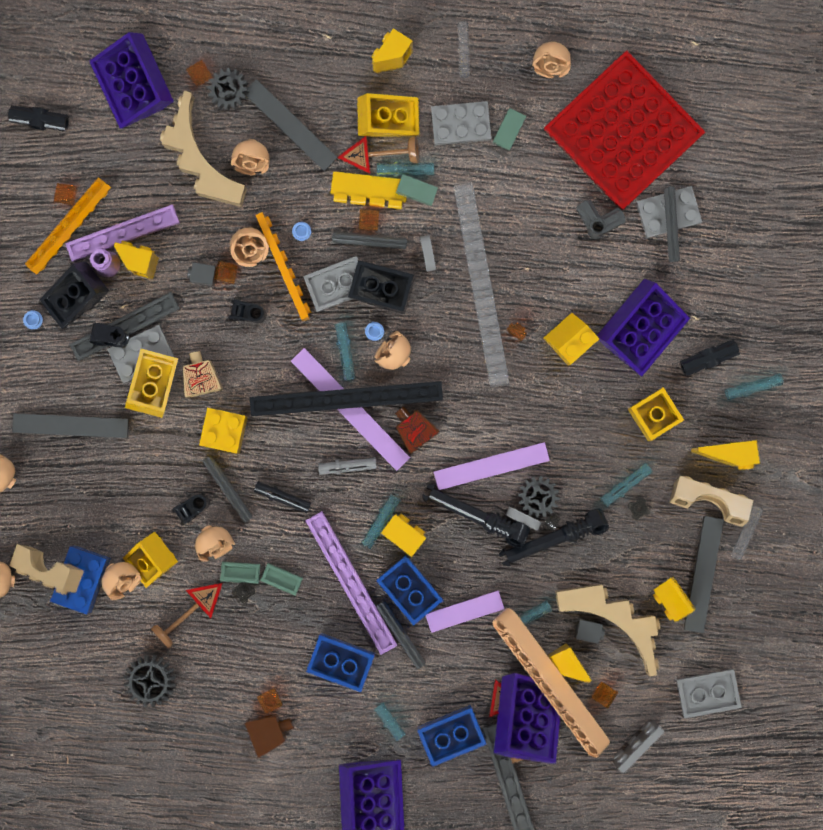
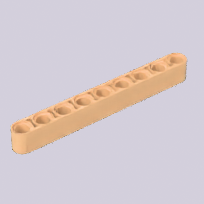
M506 608L493 620L494 628L585 751L594 758L599 757L610 744L608 737L518 615L512 609Z

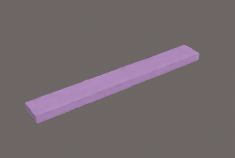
M305 348L291 360L319 391L344 389ZM362 407L337 409L396 471L410 459L402 448Z
M323 511L305 520L380 655L398 646Z

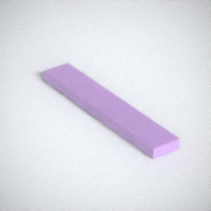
M172 204L65 244L71 261L74 262L90 256L97 249L108 250L113 248L115 242L120 244L121 241L130 242L177 225L180 222Z
M544 442L434 471L438 490L550 460Z

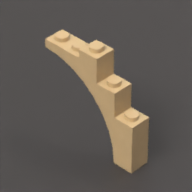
M184 91L183 96H180L178 100L179 111L173 118L174 127L166 126V129L162 131L160 136L161 144L164 148L182 152L177 160L178 168L181 172L199 176V179L197 178L194 184V189L198 196L242 207L247 188L245 185L234 182L218 173L202 156L195 141L192 128L194 96L191 92Z
M602 584L555 591L559 611L589 612L604 617L619 626L636 645L643 659L646 674L648 676L657 675L656 670H659L658 659L654 658L653 651L656 650V645L651 636H657L658 630H660L658 618L656 619L652 614L632 617L631 615H634V607L627 599L606 602L605 599H608L607 588H603Z

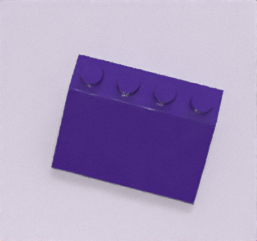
M128 32L89 61L120 129L155 114L174 102L142 33Z
M643 279L598 333L597 337L607 349L642 377L690 320V317L657 283Z
M517 673L502 676L494 754L556 764L560 725L559 714L531 677Z
M401 760L339 764L342 830H404Z

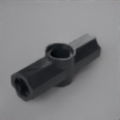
M11 105L8 112V121L10 123L28 125L37 130L52 129L66 132L69 126V116L67 114L49 112L47 109L32 107L31 109Z
M730 340L681 360L680 366L685 376H688L740 355L739 348L734 340Z

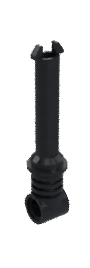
M428 485L426 487L431 493L429 497L424 494L422 495L424 502L427 503L429 500L482 525L487 534H495L496 532L497 536L502 535L501 538L505 536L506 542L513 547L522 548L530 533V528L526 524L518 521L511 524V521L508 520L507 522L506 518L502 520L499 512L488 514L434 489L435 485Z
M599 508L592 509L586 513L585 519L580 518L581 521L577 519L576 523L566 521V524L561 529L526 542L522 548L514 547L506 551L502 549L499 556L506 555L508 558L507 561L502 562L503 566L510 567V563L566 541L569 543L574 542L575 544L580 539V536L584 538V535L589 536L590 532L592 535L605 533L609 529V524L603 510Z

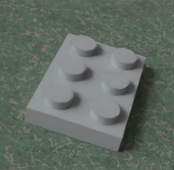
M488 101L431 106L435 146L491 140Z
M692 186L675 190L678 230L701 224L702 219ZM664 194L637 201L636 205L646 239L666 234Z
M357 256L303 276L317 313L352 300L348 298L358 262Z
M160 325L130 338L128 344L123 348L110 347L107 349L123 384L132 381L140 349L175 357Z
M734 669L676 679L684 719L742 708Z
M654 720L646 722L641 728L642 732L638 736L634 735L628 741V746L624 750L620 749L614 755L613 763L623 774L665 732Z

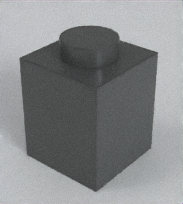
M193 262L192 267L188 268L187 278H190L189 281L192 284L215 287L218 268L212 265Z
M578 618L574 637L579 640L599 644V641L603 640L605 634L603 625L598 622Z

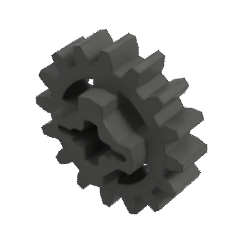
M227 68L226 72L220 69L219 75L213 73L215 79H209L212 86H207V89L212 91L208 94L210 98H213L211 102L213 104L218 103L217 107L220 109L224 106L227 111H229L230 106L233 109H237L236 104L242 106L241 100H247L244 94L249 92V89L245 87L248 85V82L244 80L245 76L239 74V71L236 69L232 73L230 68ZM238 82H239V85H240V90H238V88H237ZM223 87H225V88H230V87H231V89H232L233 91H231V90H230V91H229V90L226 91Z
M539 476L536 481L535 477H531L532 482L524 481L527 485L526 487L520 486L523 493L518 494L519 497H522V500L518 503L525 505L522 510L528 509L529 516L534 512L536 518L539 517V513L546 517L547 511L552 514L551 508L558 507L555 504V500H560V498L555 497V494L559 490L553 489L556 484H549V478L543 481L542 476ZM539 484L545 485L549 490L544 491L540 489ZM532 486V493L526 497L528 489ZM536 492L547 494L541 498V502L534 499L530 500L536 496ZM551 497V502L546 507L545 502L547 498ZM528 504H536L539 510L531 508Z

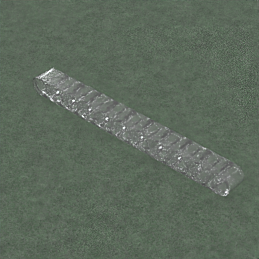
M471 181L454 184V196L490 388L509 385V376L473 183Z

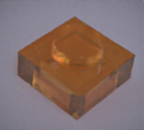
M203 60L186 69L196 87L213 78Z
M57 183L53 202L74 206L77 187Z
M360 209L359 229L378 231L379 211Z
M218 261L214 280L230 285L234 284L238 266Z
M511 323L506 330L521 342L527 334L524 332L525 328L518 323H515V325Z
M601 681L591 698L609 709L619 692Z
M275 687L257 696L265 714L283 706Z

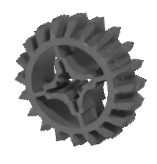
M145 655L144 660L138 657L137 662H131L133 668L128 667L126 669L129 674L124 675V679L129 680V682H125L123 685L124 687H130L126 694L132 692L133 695L130 697V700L137 698V705L143 701V707H147L150 702V706L153 708L156 702L158 705H162L163 700L167 701L169 699L167 694L172 695L174 693L169 688L176 686V683L171 682V680L176 679V676H170L174 668L168 670L167 667L170 663L167 662L163 665V657L156 661L157 655H153L151 660L149 655ZM149 666L146 675H136L141 667ZM155 667L162 672L164 680L157 676ZM151 677V681H154L155 683L149 685V681H146L145 679ZM136 682L143 686V693L138 690ZM154 687H164L159 695L150 696Z

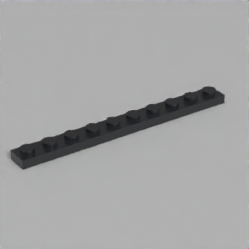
M442 381L256 396L249 397L252 417L443 401Z

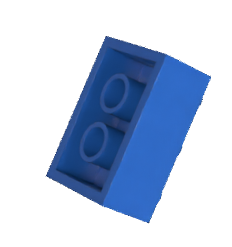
M70 546L64 563L84 570L76 593L68 592L65 595L56 592L55 588L50 602L86 615L92 613L102 585V576L111 558L78 546Z
M407 555L376 579L378 584L413 626L443 601L440 594Z
M321 633L306 672L361 692L375 653Z
M471 704L417 726L418 734L432 767L486 745Z

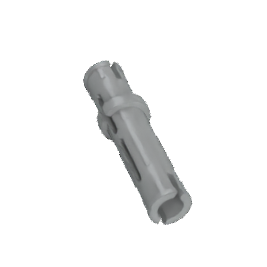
M375 457L339 461L338 459L335 462L318 463L319 475L333 473L341 475L343 472L377 469Z

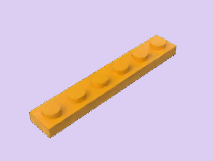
M98 177L28 259L25 265L36 275L46 267L47 262L58 253L59 248L64 242L70 239L75 229L82 225L86 216L95 209L97 203L107 195L111 187Z
M263 212L255 216L301 320L303 322L309 320L308 314L311 311L307 302L303 304L301 300L303 293L300 286H295L293 279L296 277L292 268L288 269L285 264L288 259L284 250L280 252L278 244H281L276 233L272 234L270 227L273 225L269 216L265 217Z

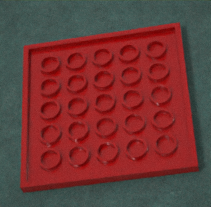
M627 50L544 127V130L622 211L705 133L697 122Z

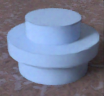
M298 222L293 226L292 234L296 240L305 241L311 235V228L305 222Z
M31 310L24 315L23 322L27 328L35 330L42 325L43 317L39 312Z
M371 322L366 326L365 334L369 340L378 341L384 335V328L378 322Z

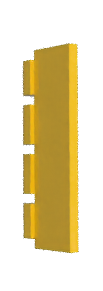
M333 171L330 193L334 195L333 202L347 203L349 196L351 197L350 204L366 205L367 198L370 199L369 206L385 207V201H389L388 208L401 209L402 203H406L407 198L396 193L400 179Z

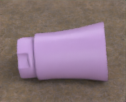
M97 249L90 255L91 265L100 276L112 277L119 271L120 259L115 253L104 249Z

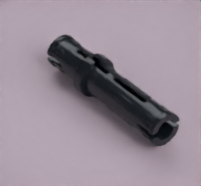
M260 481L257 482L253 491L268 497L270 501H278L306 514L311 505V502ZM265 490H268V491H271V492H273V493H275V494H278V495H280L281 497H278V496H276V495H274V494H271V493H269V492H266ZM284 498H288V499L293 500V501H295V502H297V503H300V504L298 505V504L293 503V502H291V501H288V500H286V499H284Z

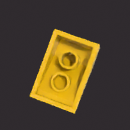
M366 93L357 98L358 136H419L418 97Z
M140 349L125 408L162 418L178 358Z
M757 440L691 448L692 453L732 467L738 466V470L752 469L754 464H760Z

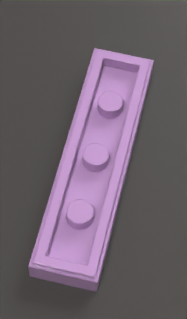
M497 590L429 612L426 618L432 633L503 610L504 606Z

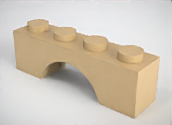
M679 476L674 482L669 503L688 509L694 502L706 500L719 507L725 522L743 527L749 521L753 500L748 499L747 496L730 493L724 488L712 487L706 482H697L688 476Z
M16 545L9 565L16 569V573L25 576L29 575V579L33 581H42L43 586L55 587V591L65 595L68 592L76 593L84 570L59 562L53 568L47 570L43 560L44 552L31 546Z

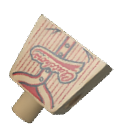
M201 351L190 353L191 364L183 366L185 397L191 398L223 390L212 361H203Z

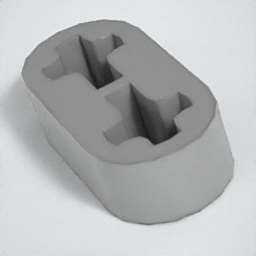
M430 235L420 236L426 272L434 271L436 266Z
M509 507L505 514L537 531L542 523L512 507Z

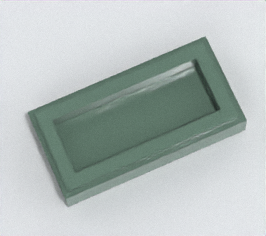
M509 108L493 140V144L510 151L526 116Z
M402 174L396 193L432 206L438 187Z
M222 562L220 581L259 584L261 565Z
M267 563L260 581L296 596L303 577Z

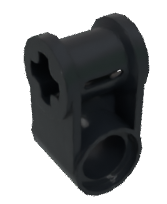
M231 300L232 310L228 319L251 323H262L266 319V311L260 305L240 300ZM256 309L261 310V316L254 319L252 317L253 311Z
M93 323L89 342L99 346L123 348L128 344L129 336L119 326Z
M205 494L194 495L174 507L172 512L177 514L181 520L180 524L184 526L209 507V497ZM199 497L204 501L202 508L196 506V499Z

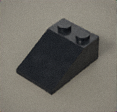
M358 260L348 298L405 315L415 280L414 274Z
M87 261L72 264L43 295L40 301L61 329H65L97 304L109 290Z

